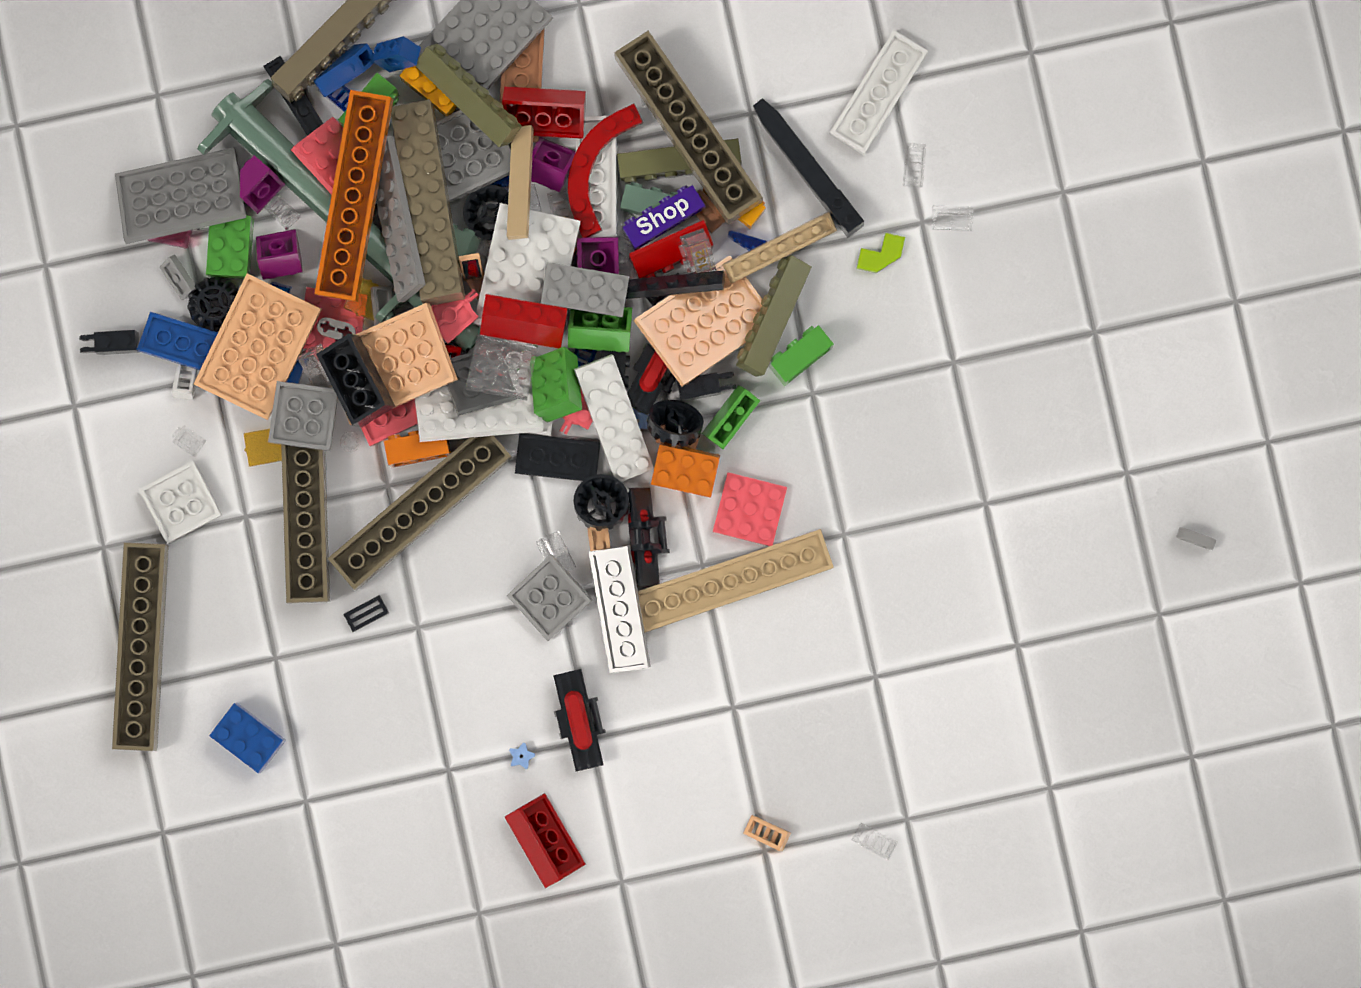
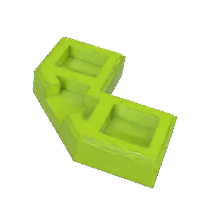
M885 233L881 252L861 248L856 269L877 273L900 259L905 237Z

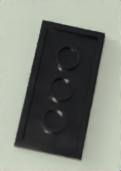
M519 433L515 474L583 481L590 476L597 475L600 442Z

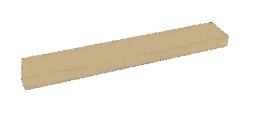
M532 125L522 126L511 141L507 217L508 240L529 238L534 130Z
M826 212L722 265L730 283H734L836 232L837 229L830 213Z

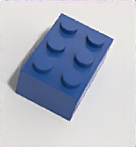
M234 703L209 735L257 773H261L286 741V739L238 703Z

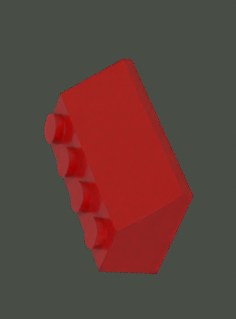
M504 86L503 108L509 114L515 116L521 126L532 125L534 129L533 136L584 138L586 91Z
M702 220L629 253V259L638 279L656 277L655 274L663 271V274L675 269L674 265L681 263L685 265L693 261L692 255L693 257L696 256L695 253L697 251L703 253L702 250H704L705 255L711 253L714 244L705 221Z
M486 294L480 335L559 349L562 346L568 308Z
M545 793L504 816L545 888L586 865Z

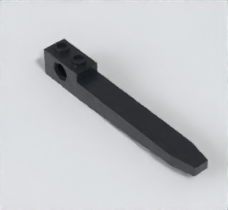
M763 98L755 103L753 108L763 128L826 211L830 213L847 238L864 226L862 217L842 191L835 186L780 113Z

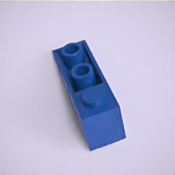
M367 43L354 44L313 80L323 97L333 93L374 64L372 62L374 53Z

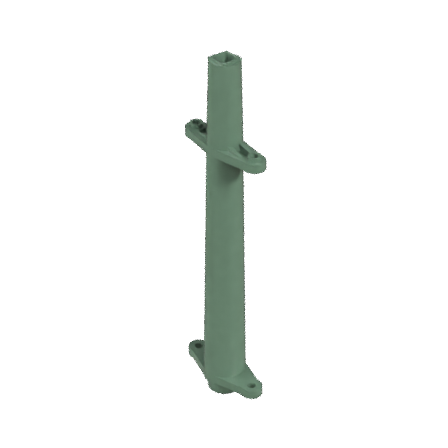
M266 79L242 99L234 92L227 95L211 114L219 123L199 144L197 150L205 155L230 134L253 156L255 155L269 167L292 192L327 223L332 195L291 151L294 145L256 109V106L273 89L272 82ZM372 222L366 259L394 284L382 231ZM420 291L416 292L406 302H398L395 294L377 313L375 318L382 323L395 316L394 311L408 302L415 308L422 305ZM473 322L453 342L464 352H468L483 337V335H480V327Z

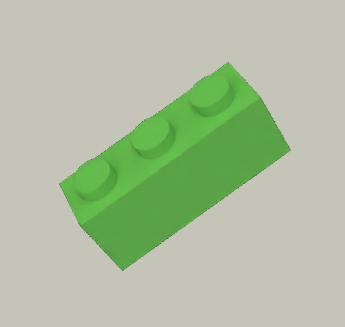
M740 385L736 387L737 389L732 392L701 433L721 449L726 447L760 402L757 397Z

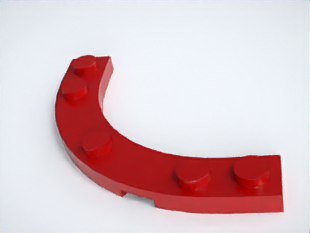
M634 103L600 121L585 136L573 157L568 177V197L574 219L581 221L579 231L583 238H589L603 231L593 210L589 191V178L597 159L596 157L618 135L643 123Z

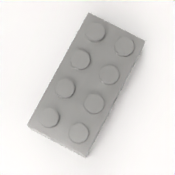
M547 262L540 303L623 317L629 276Z

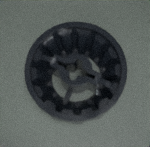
M487 185L472 192L467 197L463 207V218L467 228L476 232V237L483 241H492L494 229L485 228L483 225L486 223L496 224L500 203L508 205L509 192L500 186ZM494 201V202H497L498 204H496V205L493 204V203H488V204H486V202ZM483 205L481 215L477 217L478 210ZM488 210L494 212V218H491V216L486 217Z
M218 276L207 277L200 283H196L194 287L197 289L193 293H189L187 308L191 319L199 327L219 332L239 289L228 279ZM211 289L220 290L218 294H211L209 296L205 294L206 291ZM223 292L227 296L228 307L226 306L224 299L220 297ZM207 299L214 302L218 300V303L223 309L219 307H213V305ZM200 300L205 302V306L208 309L205 314L201 310ZM210 312L213 314L223 313L218 317H209Z
M663 400L655 403L650 408L647 419V429L655 440L660 439L662 445L666 442L670 443L671 448H674L677 444L684 448L695 443L701 436L704 424L703 416L695 407L678 400Z
M606 474L590 476L578 485L574 493V510L578 520L582 521L587 528L593 527L597 531L605 528L611 530L614 525L621 524L625 515L628 514L629 495L627 489L620 480ZM592 498L593 510L589 512L588 503ZM615 501L616 510L612 514L611 503ZM596 513L597 515L604 516L606 519H596L591 515Z

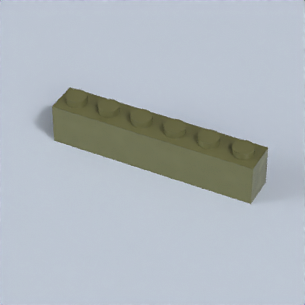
M438 44L427 46L418 58L416 67L498 147L509 145L522 127L517 122L516 117L509 114L499 101L489 95V91L480 86L475 81L474 76L466 72L457 60L449 56L443 46Z
M739 138L724 140L741 165ZM675 146L617 154L620 181H625V183H635L637 179L645 178V181L656 180L657 176L664 175L665 178H674L680 173H685L686 176L694 175Z
M793 255L784 257L779 261L777 265L778 271L769 283L770 289L768 294L761 301L762 307L760 312L753 319L754 325L752 330L745 337L746 343L744 348L737 355V367L755 377L765 374L812 266Z

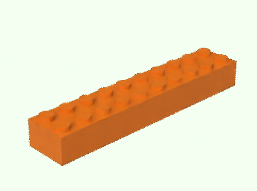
M350 90L314 293L318 296L358 302L394 101L392 97Z

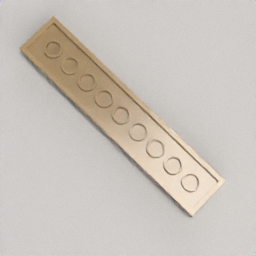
M821 529L638 591L644 631L648 632L834 568Z

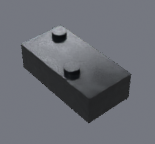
M349 333L316 354L352 426L363 427L396 407L359 335Z

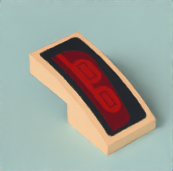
M479 253L459 256L464 281L484 277Z

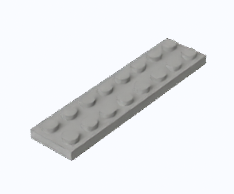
M387 135L376 202L382 226V235L386 244V254L389 258L390 272L393 277L394 291L398 302H406L426 284L394 137Z

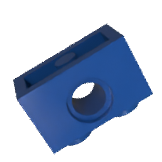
M404 36L380 42L374 48L372 62L389 73L417 65L421 47Z

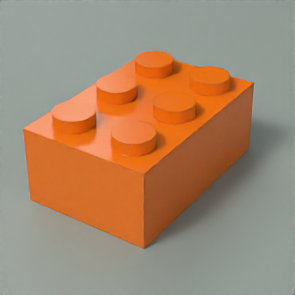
M418 430L408 432V436L405 437L400 436V434L388 436V440L384 441L387 462L391 468L445 458L451 454L449 440L420 442Z
M660 442L651 485L711 498L720 455L687 447L681 448L678 445L671 448V444L665 443L662 445Z

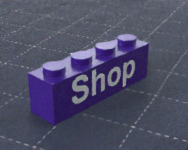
M693 185L681 187L676 191L678 194L675 196H666L659 201L660 205L653 208L650 206L641 212L642 216L637 219L632 217L624 222L623 232L635 251L705 209V204Z

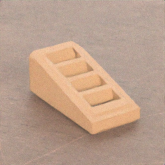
M751 815L743 834L778 851L784 850L791 834L754 815ZM756 822H758L760 824L754 834L752 833V830ZM766 826L763 837H760L763 827ZM771 830H775L771 840H767ZM779 833H781L782 836L779 843L775 844Z

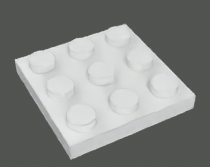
M194 461L138 489L166 544L222 516Z

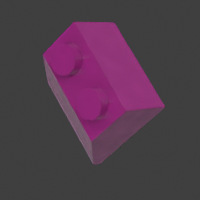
M540 137L532 151L531 182L538 183L560 193L569 175L576 151Z
M254 155L245 162L244 167L240 170V198L255 213L259 214L285 184Z
M296 229L256 236L257 262L262 280L275 279L303 272Z
M618 237L577 238L578 268L619 274Z

